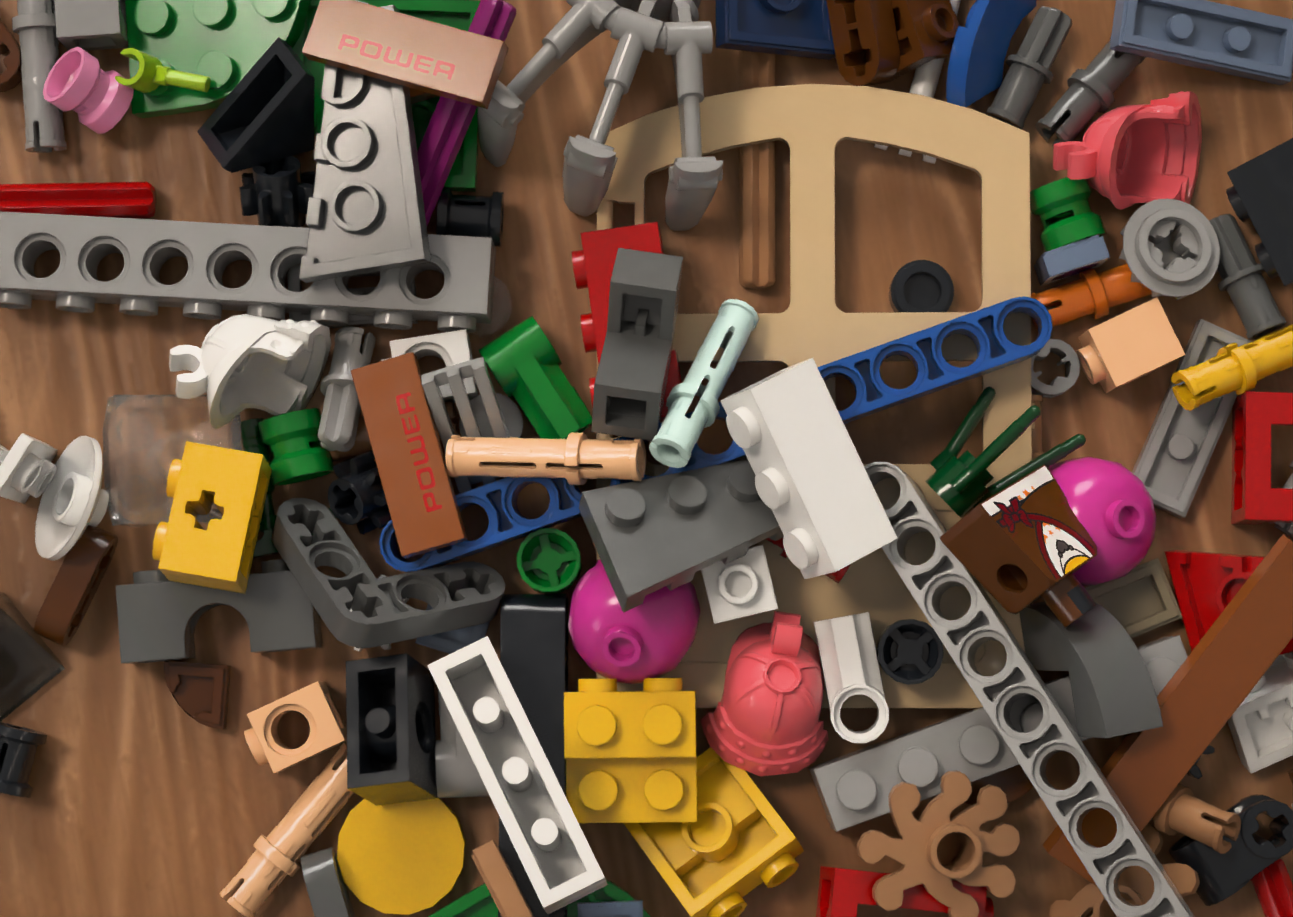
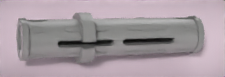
M17 0L18 15L12 18V30L14 33L19 34L26 135L25 151L49 153L52 152V147H54V151H63L67 149L64 135L63 111L45 100L43 95L44 84L48 74L59 59L54 0Z

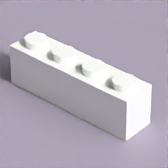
M488 636L427 665L546 913L550 914L607 886L605 876Z

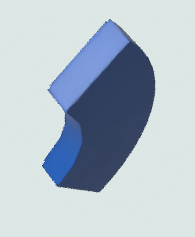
M977 0L972 5L966 18L965 27L958 26L950 53L946 82V99L948 103L967 107L1001 86L1004 60L1011 38L1022 19L1037 6L1036 0Z

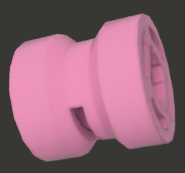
M75 47L65 52L55 63L45 81L43 95L45 100L63 112L75 111L78 113L80 123L97 134H103L111 130L122 119L132 101L134 89L118 83L115 79V76L125 78L114 70L103 71L100 69L97 58L82 48Z

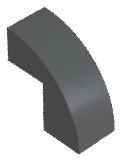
M618 248L610 281L607 333L594 384L591 432L650 441L657 435L672 354L683 257Z
M1045 602L1031 604L1019 612L1025 654L1034 668L1044 671H1069L1079 737L1111 738L1163 727L1158 699L1144 660L1124 627L1104 607L1097 604L1066 628L1063 627Z

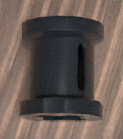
M443 188L437 205L436 235L489 237L493 239L495 247H500L503 235L504 192H493L491 197L454 195L450 188Z
M0 722V793L26 798L31 797L33 787L28 784L37 747L45 744L47 739L46 733Z

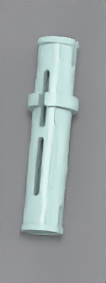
M728 299L722 303L718 310V316L712 324L702 346L699 348L697 356L683 383L677 384L672 388L666 403L668 412L657 435L654 436L649 445L652 456L660 463L673 468L685 467L703 429L710 427L715 422L720 409L718 399L736 366L751 331L755 329L759 320L757 312L748 303L738 299ZM721 347L724 349V352L716 368L713 369L710 367V364L717 350ZM704 378L709 381L706 386L701 384ZM697 395L700 399L691 417L687 418L685 414L694 396Z

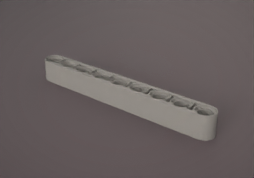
M873 462L864 466L873 487L879 481L886 478L897 479L900 485V497L897 503L885 510L897 539L886 544L882 549L1117 917H1195L980 582L940 540V537L947 531L916 483L898 466L889 462ZM930 532L935 539V552L926 563L911 565L905 556L907 541L916 533ZM954 586L966 587L971 596V606L968 612L960 619L946 620L940 611V599L943 593ZM990 640L1000 641L1007 652V661L1004 668L993 676H982L975 666L977 649L983 643ZM1035 696L1043 708L1042 721L1033 731L1028 733L1018 732L1010 720L1011 707L1021 697ZM1059 752L1071 753L1077 759L1080 766V775L1077 782L1065 790L1054 788L1046 777L1048 760ZM1096 808H1103L1109 811L1114 816L1117 824V833L1114 840L1101 848L1089 844L1082 833L1084 817ZM1140 866L1146 869L1153 878V895L1143 905H1133L1127 902L1121 896L1118 889L1120 875L1128 867Z

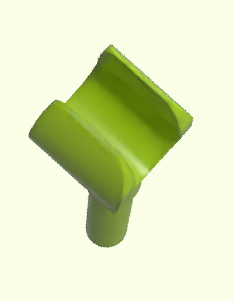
M125 48L120 52L125 57L139 61V70L134 77L126 79L115 76L116 81L122 85L143 93L151 92L159 85H172L202 92H208L211 80L208 76L173 70L171 67L162 66L158 58L134 48Z

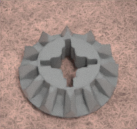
M1158 199L1148 202L1132 214L1120 232L1123 236V249L1119 259L1126 260L1132 272L1131 282L1142 283L1151 290L1152 297L1164 295L1175 297L1176 300L1194 294L1211 281L1218 268L1220 246L1217 234L1209 220L1198 209L1186 202L1175 199ZM1174 230L1171 238L1174 240L1173 251L1180 254L1181 258H1175L1164 269V262L1161 261L1162 251L1154 247V244L1162 242Z

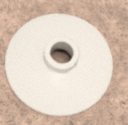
M80 436L66 447L55 464L57 470L53 479L42 494L35 526V544L39 555L51 561L62 558L77 543L88 525L96 527L101 522L107 510L109 494L107 490L101 489L103 479L101 447L96 439L88 436Z

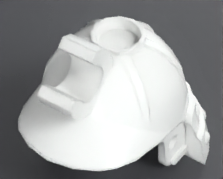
M248 314L233 315L211 328L201 348L192 345H178L170 349V372L182 370L193 372L176 376V395L178 398L190 399L206 392L210 425L214 429L228 424L246 408L264 410L274 416L291 411L304 410L312 398L325 369L331 348L329 327L320 325L315 320L295 322L292 319L277 321Z

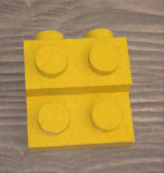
M616 678L578 679V692H564L566 798L578 823L697 822L696 690L682 691V678H645L643 680V691H617Z
M711 747L697 757V822L623 823L691 917H738L747 906L743 899L745 895L763 882L768 888L776 887L785 882L799 867L795 858L804 852L797 838L748 773L741 768L726 763Z

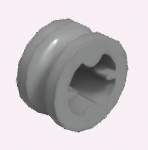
M1049 339L1040 352L1031 357L1032 394L1043 395V398H1053L1062 395L1075 384L1080 373V362L1077 353L1069 344L1060 339ZM1049 352H1052L1062 359L1057 363V366L1065 364L1066 372L1065 377L1057 376L1051 381L1050 385H1046L1037 378L1042 372L1034 373L1033 362L1034 360L1042 361Z

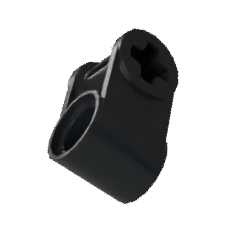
M1250 795L1227 809V812H1234L1240 816L1241 828L1236 842L1223 836V840L1230 842L1232 848L1224 854H1220L1213 848L1185 835L1172 845L1169 853L1175 862L1189 865L1198 873L1200 884L1196 892L1206 906L1217 904L1244 887L1253 876L1293 849V810L1288 805L1265 795ZM1259 813L1275 818L1269 824L1273 835L1267 840L1257 834L1252 835L1259 829V824L1255 819Z

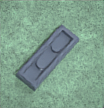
M1116 0L1109 49L1271 84L1284 85L1291 82L1293 71V19L1207 0Z

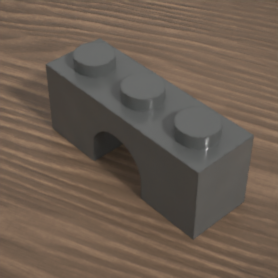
M283 559L262 561V573L249 574L245 594L169 581L160 570L133 572L134 584L116 585L121 663L124 664L196 659L194 643L196 625L207 611L217 606H232L243 615L248 624L250 648L253 653L322 648L320 615Z

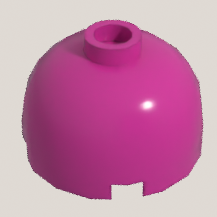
M1081 457L1051 465L1048 469L1065 494L1070 508L1097 546V556L1075 572V577L1082 586L1097 585L1125 577L1145 558L1155 536L1156 514L1152 497L1145 485L1134 473L1118 462Z
M599 559L595 567L588 570L585 575L583 574L575 587L571 599L568 629L574 649L590 669L606 679L616 678L617 682L626 684L641 683L645 678H661L677 667L694 642L701 609L695 587L691 582H688L671 591L665 586L645 596L643 604L623 613L601 559Z

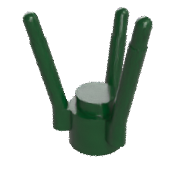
M986 387L969 410L946 448L930 462L937 471L925 482L962 518L972 507L975 508L981 502L1045 464L1048 468L1065 458L1068 454L1085 444V436L1077 434L986 488L985 486L994 478L987 468L1041 415V409L1038 406H1031L977 458L966 450L957 459L956 457L995 397V389L993 387Z

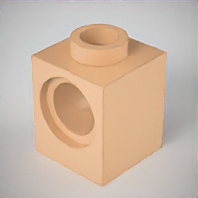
M1158 297L1094 326L1078 337L1083 347L1077 350L1081 368L1091 384L1094 385L1100 382L1105 394L1164 367L1185 355Z
M317 681L247 714L252 728L244 731V735L251 753L259 766L269 763L273 773L282 772L347 741V729L325 681ZM290 711H297L303 714L310 725L309 737L299 748H290L283 744L277 732L280 719Z

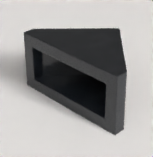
M278 37L197 132L223 169L231 173L314 150L315 78L290 45Z

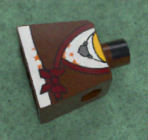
M1045 464L978 504L940 537V540L1009 613L1016 615L1042 598L1063 627L1066 628L1097 605L1074 575L1075 572L1097 556V546L1075 516L1065 494Z

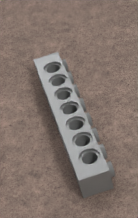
M0 211V307L30 309L32 300L56 301V309L91 313L95 311V303L120 304L119 312L135 316L158 315V306L183 308V316L206 320L221 319L222 310L247 311L248 315L266 317L277 321L285 320V313L301 312L302 314H310V321L315 320L323 326H347L349 315L374 316V326L383 329H412V320L416 319L419 321H438L437 329L444 332L466 329L467 333L476 332V324L492 323L496 248L493 239L489 237L428 234L431 263L380 271L378 286L367 295H355L348 291L350 276L315 281L308 289L301 292H293L286 289L285 278L288 270L294 265L301 264L302 256H306L309 228ZM58 250L60 253V265L56 272L46 278H36L34 274L36 259L45 251ZM109 254H123L124 268L121 274L111 281H98L97 266L99 262ZM173 257L187 258L188 271L185 277L173 285L161 284L159 273L162 265ZM237 260L251 262L252 274L246 284L239 288L223 286L222 275L230 263ZM426 270H434L444 276V286L436 296L429 299H421L411 293L412 281L419 273Z

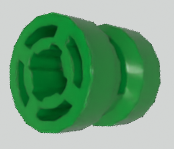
M1065 177L1030 192V211L1032 214L1040 217L1044 228L1040 239L1045 252L1095 235L1101 237L1107 234L1101 216L1092 212L1088 202L1092 193L1088 179L1070 180Z
M319 408L293 411L267 418L258 423L262 442L270 447L271 453L275 457L270 463L272 469L270 476L273 486L304 482L334 472L331 454L320 446L321 441L317 436L321 419V410Z
M542 528L530 533L521 543L517 553V568L522 579L533 590L543 594H558L569 589L578 579L582 568L581 554L576 542L566 532L555 528Z

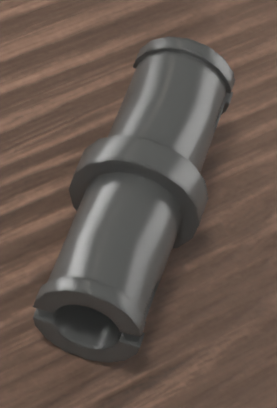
M1109 41L1085 70L1077 69L1067 80L1068 90L1045 117L1036 123V129L1039 134L1048 142L1056 132L1055 135L1058 138L1053 142L1052 146L1059 142L1073 141L1097 112L1105 113L1115 102L1113 93L1146 57L1109 49Z

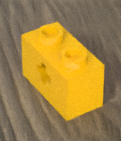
M186 441L182 460L174 459L168 473L166 493L167 497L173 498L169 521H161L158 524L153 541V559L160 561L158 569L169 581L246 593L272 471L263 454ZM212 504H215L223 515L222 519H211L207 530H204L196 519L197 515H208Z

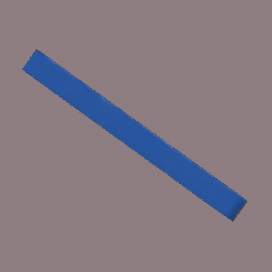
M1025 296L1012 298L818 367V370L824 381L832 377H842L850 381L856 391L855 401L847 409L838 411L843 423L846 424L1033 357L1040 352L1050 339L1053 328L1052 319L1047 308L1038 300ZM1018 312L1031 316L1038 327L1037 340L1030 345L1024 346L1016 345L1009 341L1003 329L1004 319L1007 316ZM954 334H962L971 338L977 347L976 361L967 367L961 368L950 365L944 359L941 345L945 338ZM900 355L911 360L916 367L917 373L914 383L905 389H894L886 385L880 377L879 369L887 358ZM718 402L720 409L716 419L726 422L727 414L722 403ZM693 411L685 414V416L690 418ZM622 436L613 440H634L637 438ZM642 439L644 441V444L650 442V440ZM734 440L728 450L715 455L701 450L697 441L685 467H669L661 475H644L642 480L747 459L743 448L738 446ZM506 477L455 495L460 513L464 508L479 504L487 512L489 518L488 529L479 539L467 540L425 553L422 558L415 562H408L398 551V541L392 520H390L381 532L379 540L380 552L386 563L394 569L404 572H414L443 566L526 537L539 529L551 528L582 517L579 510L582 493L578 485L568 484L566 478ZM611 479L610 486L634 481ZM539 483L549 493V508L544 515L537 519L529 520L518 509V495L527 485Z

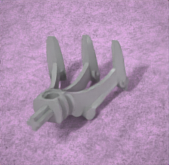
M566 0L572 8L543 38V47L507 86L497 80L488 109L478 107L479 146L484 157L495 167L504 165L514 144L517 125L524 117L523 110L526 101L561 65L602 32L606 30L611 31L610 38L619 40L604 81V86L607 90L589 138L577 135L575 138L569 136L563 156H565L562 173L564 202L569 210L575 214L584 217L597 211L608 190L618 159L616 152H614V147L605 145L622 97L629 91L643 50L654 53L655 48L664 49V54L671 55L673 62L682 157L675 158L674 165L669 166V181L665 197V221L673 231L690 230L701 220L713 199L719 181H722L723 160L716 161L715 156L702 157L699 104L704 100L702 54H711L713 32L710 21H698V8L701 0Z

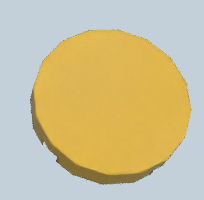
M441 798L377 806L363 799L349 812L339 832L337 861L344 883L362 903L385 914L410 915L433 907L453 889L464 867L466 839L458 816Z

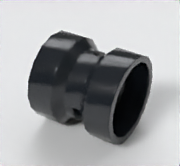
M915 619L898 620L887 626L880 635L876 647L878 662L883 671L893 680L908 685L923 683L932 678L940 668L944 656L943 643L934 629L926 622Z

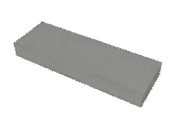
M1200 319L1195 324L1184 350L1185 355L1181 357L1175 372L1198 365L1215 357L1220 348L1229 344L1237 343L1239 347L1253 341ZM1183 381L1178 384L1170 382L1132 470V473L1145 485L1152 497L1155 508L1180 519L1185 518L1236 400L1237 394L1235 391L1217 397L1189 411L1179 404L1172 387L1185 382Z

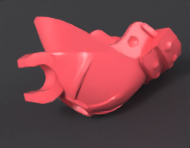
M1180 91L1169 94L1168 98L1151 100L1150 104L1127 105L1103 114L1089 126L1082 142L1066 141L1054 144L1053 169L1056 171L1067 169V178L1070 180L1088 179L1090 186L1102 196L1109 198L1115 208L1119 210L1128 208L1135 203H1148L1158 199H1175L1190 204L1198 177L1202 145L1201 108L1197 95L1191 91Z
M774 611L772 623H761L747 628L738 636L731 648L721 702H718L713 713H707L701 719L703 732L710 747L726 763L760 777L798 773L816 761L828 741V730H824V721L819 720L824 693V677L819 650L815 641L805 634L803 626L799 625L800 614Z

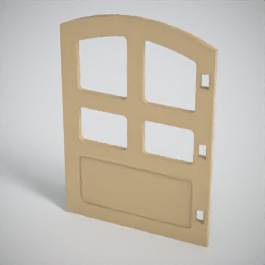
M800 84L757 87L704 97V100L699 103L702 156L736 147L776 140L785 142L790 149V305L782 313H757L759 317L755 329L751 331L737 362H781L790 367L813 358L817 367L972 313H845L838 309L835 303V147L842 140L895 147L928 155L976 172L981 179L982 303L976 311L1012 298L1023 296L1031 298L1030 133L973 109L924 95L869 86ZM678 105L647 114L609 132L605 145L614 147V152H616L618 159L608 190L597 209V230L613 228V202L618 204H635V225L645 224L646 179L653 173L673 166L675 158L682 157ZM1021 312L1012 313L1007 316L1003 323L1004 334L1007 339L1016 345H1030L1031 316ZM677 314L672 350H676L679 363H693L718 314ZM954 334L945 338L942 342V355L946 361H976L977 347L968 336ZM719 347L711 363L719 362L724 352L723 348ZM900 355L891 356L884 360V362H912L907 357ZM597 357V371H598L599 364H598V357ZM1031 358L982 375V392L986 387H993L996 392L995 397L982 417L983 451L1028 408L1034 405L1031 393ZM832 377L824 382L835 404V377ZM1035 422L987 468L994 478L985 486L986 488L1032 461V429H1035ZM596 433V439H616L613 438V435ZM646 459L645 475H661L667 471L669 466L651 464ZM893 464L908 474L916 483L946 531L962 519L925 482L937 471L931 464ZM886 478L874 486L884 510L893 507L900 497V485L897 479ZM596 479V489L610 486L611 479ZM972 507L965 515H967L974 508ZM930 532L914 534L905 546L907 561L911 565L926 563L935 552V539ZM765 539L749 548L760 545L764 546L779 609L714 624L702 571L695 572L694 578L690 582L695 587L701 609L697 633L693 644L677 667L661 678H682V691L696 690V708H716L718 702H721L724 691L727 663L733 644L738 636L747 628L761 623H772L774 611L800 614L799 625L803 626V632L810 636L816 644L817 639L813 622L865 612L870 614L876 647L880 635L887 626L898 620L915 619L926 622L930 626L931 624L882 547L851 563L842 580L836 583L826 575L804 579L800 569L790 561L788 556L786 558L780 556L782 548ZM596 550V563H597V561L600 559V557H599L598 552H597V550ZM981 584L1025 652L1020 614L1015 615L1007 612ZM954 586L947 589L940 599V611L946 620L962 618L971 606V596L968 589L964 586ZM990 640L983 643L975 654V666L982 676L998 674L1004 668L1007 661V652L1000 641ZM944 645V656L940 668L932 678L923 683L908 685L897 682L888 676L879 664L888 708H980L982 704ZM596 672V679L605 678ZM617 682V691H643V682L634 684ZM824 682L822 708H829ZM854 695L849 697L841 708H877V706L868 696Z

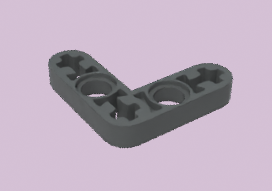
M292 498L284 501L279 506L271 537L273 544L329 631L338 641L351 647L372 648L484 624L491 621L497 615L505 591V582L503 577L494 568L483 563L469 561L377 579L333 513L325 505L312 499ZM329 566L337 568L347 576L342 578L327 576L321 573L317 567ZM414 598L422 600L433 609H416L407 605L403 599Z

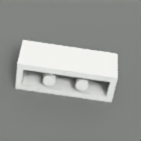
M813 358L782 369L720 400L727 414L726 424L728 431L735 443L743 448L756 475L755 487L764 504L772 509L784 535L783 546L790 561L800 569L804 579L837 572L897 539L895 531Z

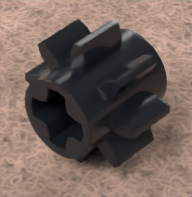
M289 156L259 166H253V173L242 174L243 186L239 187L243 216L257 214L258 225L302 227L305 224L309 197L313 198L315 171L301 173L300 161L294 156Z
M373 450L333 466V470L339 478L334 480L328 489V501L334 515L344 524H357L360 534L363 535L377 528L385 527L392 519Z

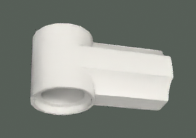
M869 612L813 622L830 709V719L835 731L843 739L852 743H868L877 739L884 732L889 721V708L885 699ZM854 695L870 697L878 708V716L875 723L864 731H853L847 728L840 718V709L843 703Z

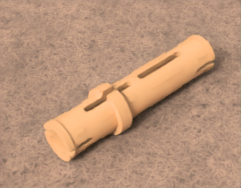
M571 432L567 439L461 437L459 435H452L451 439H448L445 455L446 468L450 477L566 478L570 485H584L587 479H620L641 482L646 469V449L642 439H588L587 434Z
M345 742L340 746V749L331 758L323 771L317 775L293 804L281 822L275 826L267 837L261 835L253 844L256 851L247 860L248 862L219 893L222 898L228 900L227 902L245 917H254L255 913L265 903V900L277 885L279 886L287 875L293 877L301 868L298 863L301 856L306 853L310 845L325 830L354 793L347 789V744Z

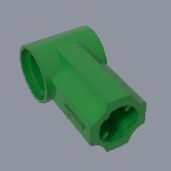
M530 316L478 350L508 398L511 396L515 398L540 438L567 439L571 432L582 433L592 425L590 411L560 369L559 365L562 362L533 316Z

